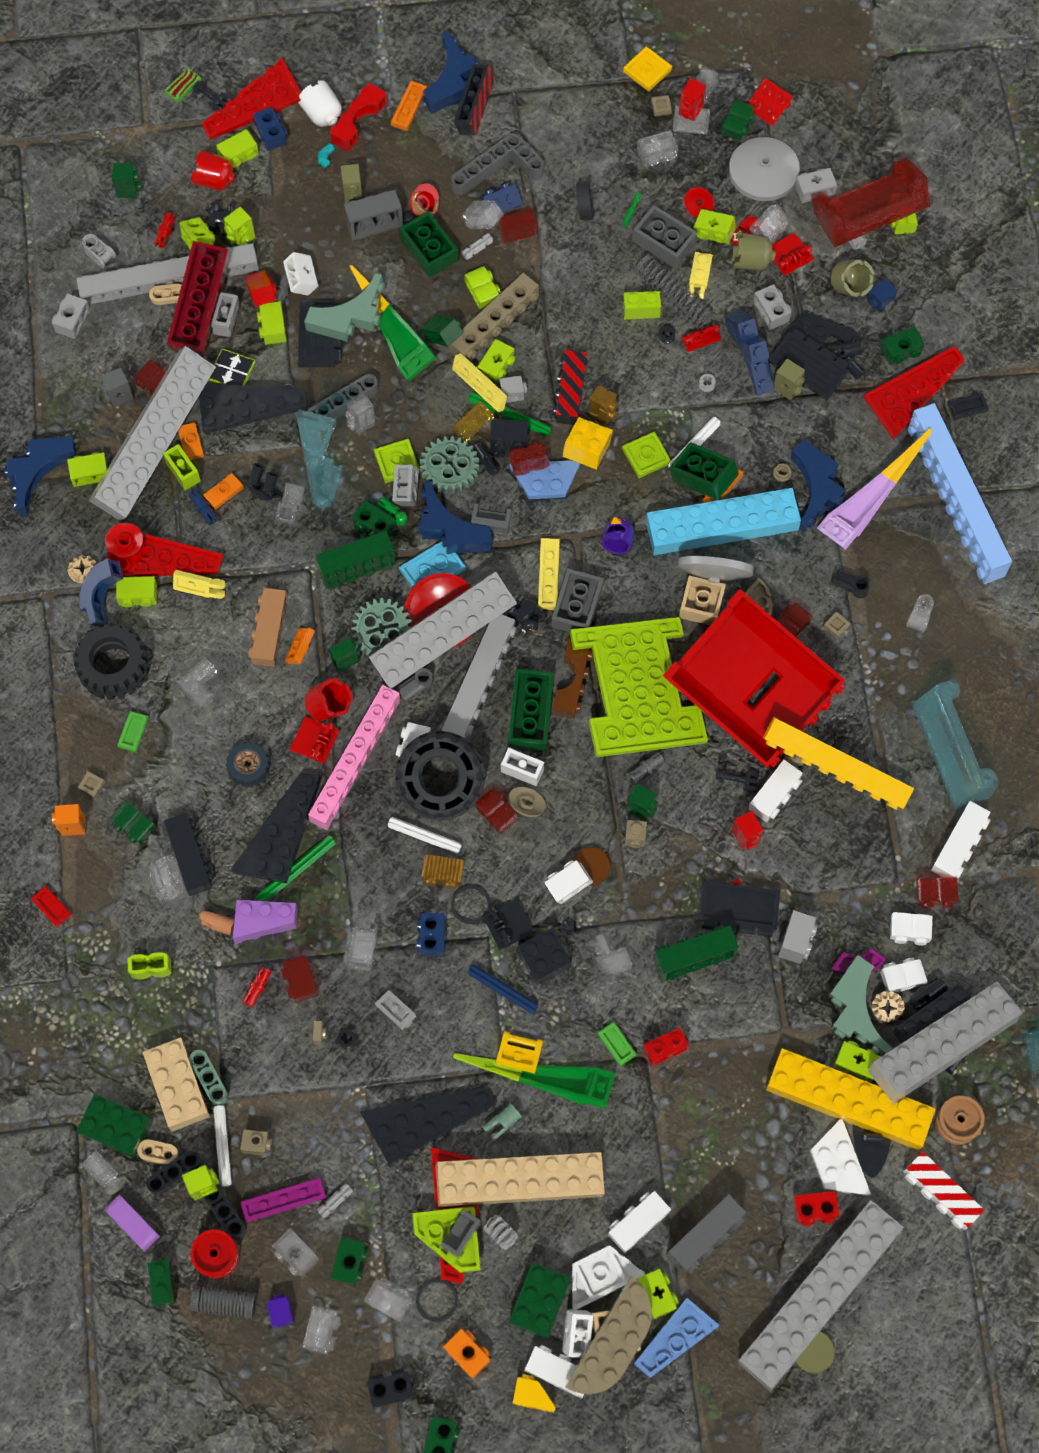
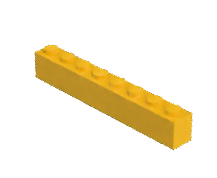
M774 717L763 736L767 740L765 744L775 749L779 746L784 749L783 753L794 757V755L801 757L800 761L806 765L811 766L813 763L819 766L817 770L826 775L829 772L835 774L834 779L844 784L846 781L853 783L852 788L860 792L866 790L870 792V797L878 801L882 798L888 801L886 805L896 810L898 807L904 809L914 790L913 787Z

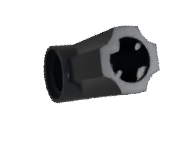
M838 568L832 580V585L852 592L856 598H864L868 595L870 580L866 576H856ZM863 585L865 588L859 589L857 586Z

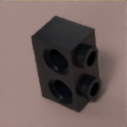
M402 1368L391 1371L392 1375L383 1377V1374L370 1377L371 1381L367 1382L374 1409L415 1398L408 1371L404 1372ZM398 1379L406 1381V1388L402 1391L395 1389V1382ZM380 1384L386 1387L385 1394L383 1396H376L374 1393L375 1387Z

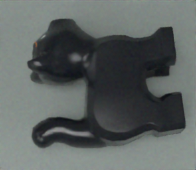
M218 199L206 206V212L209 213V223L207 226L210 232L212 231L213 234H216L217 228L220 227L223 229L222 234L227 235L224 229V218L234 211V203L228 205V211H221Z
M519 594L516 598L517 604L515 607L507 610V616L514 618L520 623L524 633L538 631V623L531 619V617L537 613L540 617L546 618L548 616L547 612H544L534 601L526 599L525 596Z

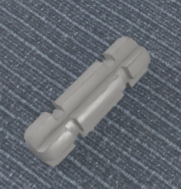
M486 233L482 236V239L479 238L469 245L470 248L467 247L462 250V256L466 260L470 259L472 254H477L486 247L485 245L488 246L493 242L492 236Z
M345 1183L339 1192L336 1191L326 1201L325 1205L322 1204L318 1208V1213L323 1218H326L331 1210L339 1206L345 1200V1197H348L353 1192L352 1188Z

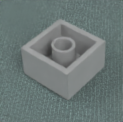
M793 910L778 957L801 964L803 959L807 960L812 947V943L809 941L813 940L818 927L815 924L816 917Z

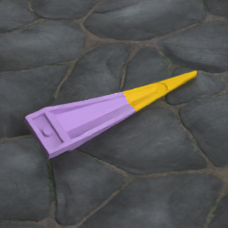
M928 429L901 456L866 486L830 512L817 529L846 550L857 536H860L929 438L932 429Z

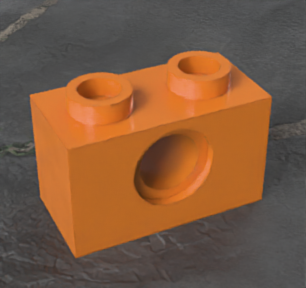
M461 1329L443 1348L473 1380L491 1362L488 1358L491 1354L484 1346L479 1348L474 1343L476 1338L469 1330L464 1332ZM466 1347L474 1349L475 1353L472 1358L468 1359L462 1355Z

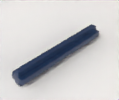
M472 965L468 970L470 976L531 1014L536 1012L538 1004L476 965Z

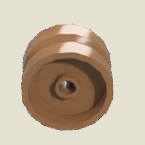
M960 1095L951 1097L939 1108L935 1117V1126L943 1140L950 1144L962 1145L973 1140L981 1132L985 1117L982 1108L975 1100Z

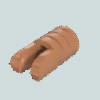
M202 911L199 914L202 925L229 936L233 934L234 918L208 911Z

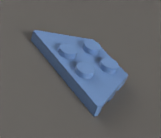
M573 460L510 464L511 472L516 476L519 485L523 487L528 499L566 497L575 474L580 467V463Z

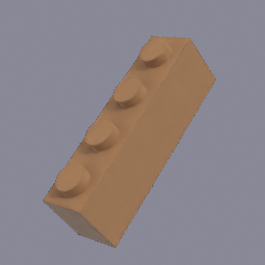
M263 588V594H259L258 605H260V610L256 611L255 614L257 626L252 631L254 643L249 648V657L254 665L275 667L288 599L285 590Z

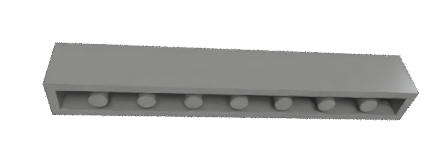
M501 614L489 622L441 731L452 732L465 739L467 736H471L474 726H472L474 719L478 720L481 713L479 708L482 703L485 704L489 693H487V690L495 682L496 676L494 674L502 666L503 660L501 658L503 653L507 654L510 647L508 642L516 634L515 619Z

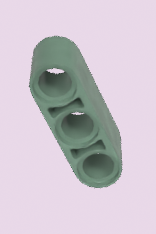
M203 1050L193 1051L190 1055V1063L210 1101L216 1106L226 1104L228 1093L208 1055ZM197 1057H205L204 1063L200 1065L195 1064ZM207 1074L214 1075V1079L211 1082L204 1081V1077ZM222 1091L223 1097L221 1099H213L214 1093Z

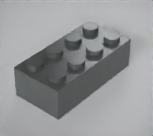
M728 1194L668 1252L666 1257L683 1275L687 1271L691 1274L699 1266V1260L702 1257L707 1259L716 1249L714 1245L716 1243L721 1245L730 1235L729 1231L731 1229L736 1231L745 1221L743 1218L746 1214L745 1210Z

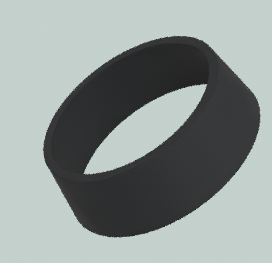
M589 182L576 184V194L580 220H593Z

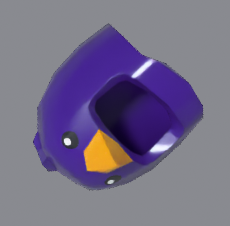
M614 517L604 529L602 537L603 548L613 554L620 555L627 553L632 548L634 542L633 526L625 518Z

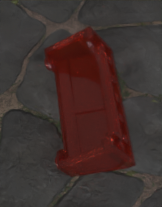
M907 157L893 165L891 175L829 201L828 196L825 194L811 198L813 212L834 247L930 207L927 176Z

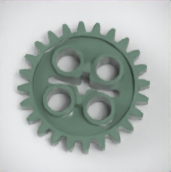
M444 436V441L441 442L437 438V444L430 442L431 448L425 447L426 453L421 454L423 459H420V465H422L420 466V472H423L422 478H426V481H432L433 488L438 487V492L443 488L446 494L449 489L454 494L456 488L462 491L463 485L469 488L468 481L474 483L473 477L478 476L479 458H476L477 451L473 452V446L468 447V441L462 444L461 438L454 441V436L450 440H447L446 436ZM450 451L455 452V454L449 455L447 453ZM434 462L441 463L439 465H433ZM464 464L466 467L460 468L459 465ZM445 475H451L452 477H451V478H445L444 476H445Z
M384 598L380 599V603L373 599V605L366 602L367 608L360 607L362 613H355L359 618L358 620H352V622L357 624L356 627L351 628L357 631L352 637L359 639L356 643L357 645L362 644L361 651L367 649V656L392 641L389 638L392 630H397L399 635L411 628L408 624L413 621L406 619L409 615L408 612L402 613L405 609L404 606L399 609L397 608L399 602L396 601L391 605V599H388L387 603H385ZM387 612L394 614V619L391 622H386L384 619ZM369 617H374L376 620L373 627H368L366 624V620ZM394 623L399 624L397 627L385 629L384 634L381 631L366 634L369 630L380 628V624L384 626ZM374 635L380 636L381 641L379 645L374 646L371 643V638Z

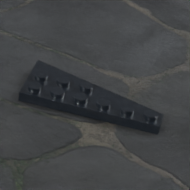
M206 383L199 395L202 429L205 434L309 409L308 396L305 389Z
M301 772L231 870L233 874L287 884L309 818L308 814L312 809L321 781L319 775Z
M482 1087L360 1111V1114L390 1166L491 1109L496 1104L487 1088Z

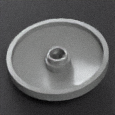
M757 137L743 142L733 152L729 164V175L735 188L746 197L758 201H772L787 195L795 187L796 178L799 176L800 170L795 152L784 142L770 137Z
M708 556L680 557L677 566L691 575L708 579L710 583H719L720 580L730 581L749 578L753 576L754 570L752 565L741 561Z

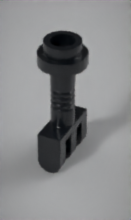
M197 81L193 86V90L197 95L202 93L213 101L211 108L215 111H220L231 100L222 92L219 96L213 94L205 88L206 84L203 81Z
M722 767L717 769L715 779L719 780L720 783H723L724 780L743 783L744 791L757 792V787L750 786V784L758 785V780L751 777L759 778V773L747 770L745 776L735 775L726 772V768Z

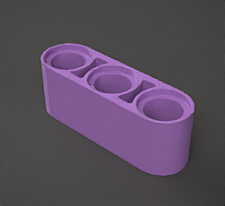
M120 1194L104 1209L144 1252L160 1237Z

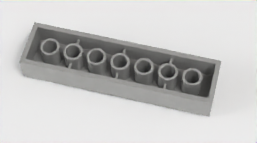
M493 572L368 657L391 689L516 605L517 602L497 572Z
M995 982L874 1061L868 1072L894 1104L1016 1023L1023 1012L1001 985Z

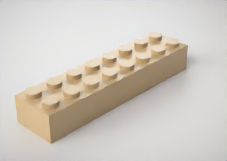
M601 1152L437 1162L438 1207L602 1197L605 1194Z

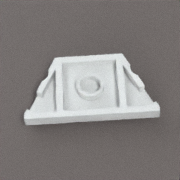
M841 1119L810 1150L825 1190L868 1196L871 1194L843 1119Z
M610 1245L573 1263L572 1309L578 1310L624 1287L630 1276L637 1280V1278L645 1275L644 1271L637 1268Z

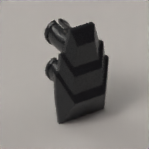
M254 463L250 477H241V481L260 500L270 501L284 497L274 489L278 474L267 472L265 482L260 481L265 468L262 464Z

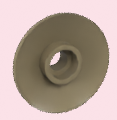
M517 787L509 794L508 800L512 808L524 816H540L546 808L543 797L533 789Z

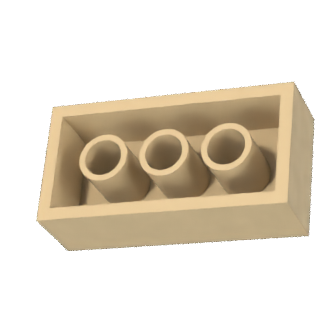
M182 1038L143 1052L168 1128L171 1131L210 1117Z

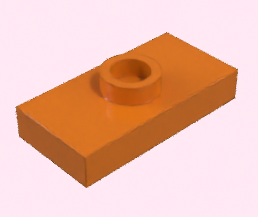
M195 422L180 426L178 432L183 451L190 460L204 457Z
M231 473L203 494V497L216 510L244 489V486Z
M298 629L285 658L286 663L289 665L301 664L315 632L313 629Z

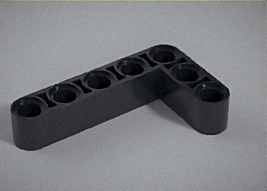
M187 1151L151 1175L146 1182L147 1189L153 1195H163L184 1180L182 1175L204 1166L205 1163L195 1151ZM190 1157L197 1158L196 1164L193 1166L187 1165V1160ZM172 1169H179L177 1177L171 1178L169 1176ZM155 1181H162L160 1189H152V1184ZM217 1184L218 1198L210 1200L209 1195L204 1196V1199L226 1233L232 1239L240 1240L246 1234V1227ZM222 1208H230V1213L228 1216H220V1211ZM235 1224L241 1225V1231L238 1234L231 1233V1228Z

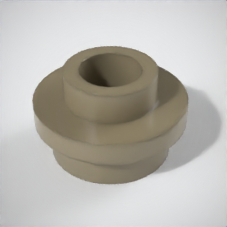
M779 464L773 470L774 478L780 482L789 480L792 474L790 467L786 464Z

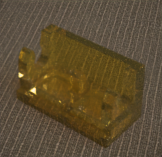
M480 401L455 424L453 432L463 441H469L473 435L494 417V414Z

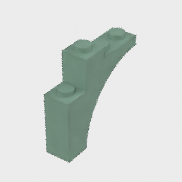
M375 273L367 288L347 303L329 308L310 306L305 319L306 331L343 341H348L349 335H353L354 327L374 331L375 326L379 325L381 315L378 313V297L380 293H383L385 287L382 275Z
M857 955L829 995L832 998L831 1002L840 1008L841 1006L845 1007L832 1028L835 1029L834 1033L842 1039L845 1037L849 1039L854 1033L856 1035L855 1038L862 1044L867 1042L873 1047L872 1050L876 1051L879 1056L890 1052L892 1047L875 1030L866 1005L867 983L874 966Z

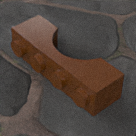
M568 638L564 663L572 668L575 679L568 687L556 690L552 715L575 719V714L580 713L582 703L578 702L580 695L583 696L585 691V685L582 684L583 679L588 678L589 667H586L587 662L592 660L593 653L590 648L573 650L570 638Z

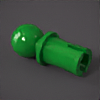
M386 496L380 499L381 502H378L377 505L388 515L394 517L397 525L403 526L408 522V515L403 511L399 512V506H395Z

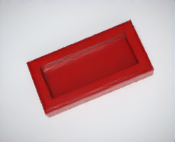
M47 886L31 898L56 928L72 916Z

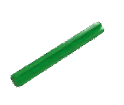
M471 392L468 401L508 420L528 421V429L548 437L552 431L550 426L506 406L503 411H496L484 398L475 392Z
M330 835L293 864L287 884L335 845V840ZM273 881L257 894L256 898L258 901L267 902L287 884Z

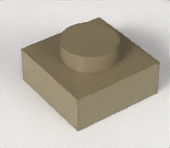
M668 95L651 98L654 116L672 113Z
M836 612L823 627L838 639L850 627L851 623Z
M87 771L78 789L96 798L104 786L105 780Z
M314 1021V1045H322L323 1039L327 1037V1027H323L322 1021Z

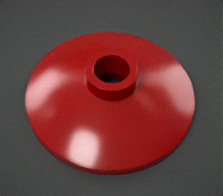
M130 523L117 524L106 535V547L116 557H131L138 553L143 545L142 532L137 526ZM124 541H128V542H129V543L126 544V545H122V543H123Z

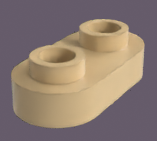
M181 284L153 287L149 292L151 302L155 305L177 303L179 296L174 295L180 293Z
M154 1140L142 1141L137 1150L138 1155L144 1161L167 1165L179 1157L175 1146ZM147 1148H152L151 1154L145 1153ZM168 1152L172 1153V1157L170 1159L165 1158V1155Z

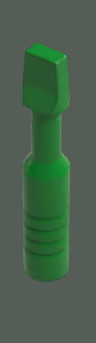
M637 192L634 196V201L631 207L628 208L621 223L622 226L628 227L635 212V207L641 199V193Z

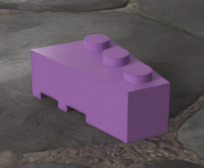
M237 900L233 932L235 944L250 939H258L269 934L273 935L296 929L298 915L296 903Z

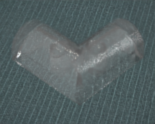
M204 657L176 681V685L202 710L216 698L204 684L217 673V670Z

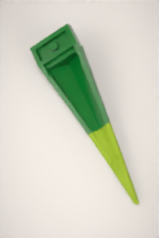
M453 1054V1058L576 1103L582 1105L590 1104L606 1109L615 1077L614 1072L597 1067L537 1065L536 1072L531 1073L498 1065L496 1060Z

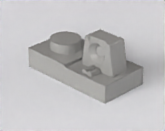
M390 990L375 1003L376 1007L401 1030L405 1027L408 1028L416 1017L415 1013Z

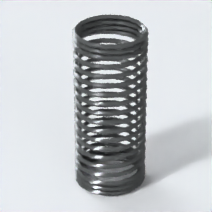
M195 1284L190 1299V1311L204 1312L205 1314L207 1312L208 1314L215 1313L216 1315H226L227 1317L230 1315V1317L237 1316L240 1318L241 1316L242 1319L252 1320L256 1309L257 1294L254 1292H250V1294L247 1292L246 1294L245 1291L242 1294V1291H240L238 1295V1290L235 1292L233 1289L231 1293L229 1289L227 1293V1289L224 1290L223 1288L221 1291L218 1288L216 1292V1287L213 1289L211 1286L209 1289L207 1286L205 1290V1286L202 1287Z

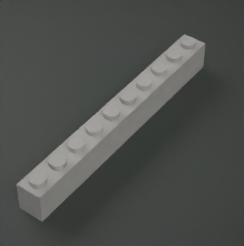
M253 243L242 244L232 248L226 247V249H229L230 258L225 277L259 271ZM189 255L76 278L80 298L87 300L88 305L149 293L153 287L159 285H182Z

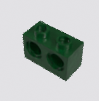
M364 500L352 516L353 526L360 532H366L369 536L383 531H387L388 536H390L396 528L395 518ZM363 517H369L368 520H362ZM379 526H384V527H385V528L382 529V530L376 529V528L379 527Z
M636 784L627 799L626 812L647 822L648 818H653L657 811L659 802L656 800L658 794Z
M432 1416L423 1453H433V1450L438 1446L443 1447L445 1453H455L452 1445L453 1441H458L461 1429L457 1428L458 1423ZM442 1425L450 1427L451 1432L449 1436L441 1437L438 1431Z

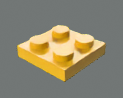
M647 46L623 68L625 74L647 91H650L672 70V66Z

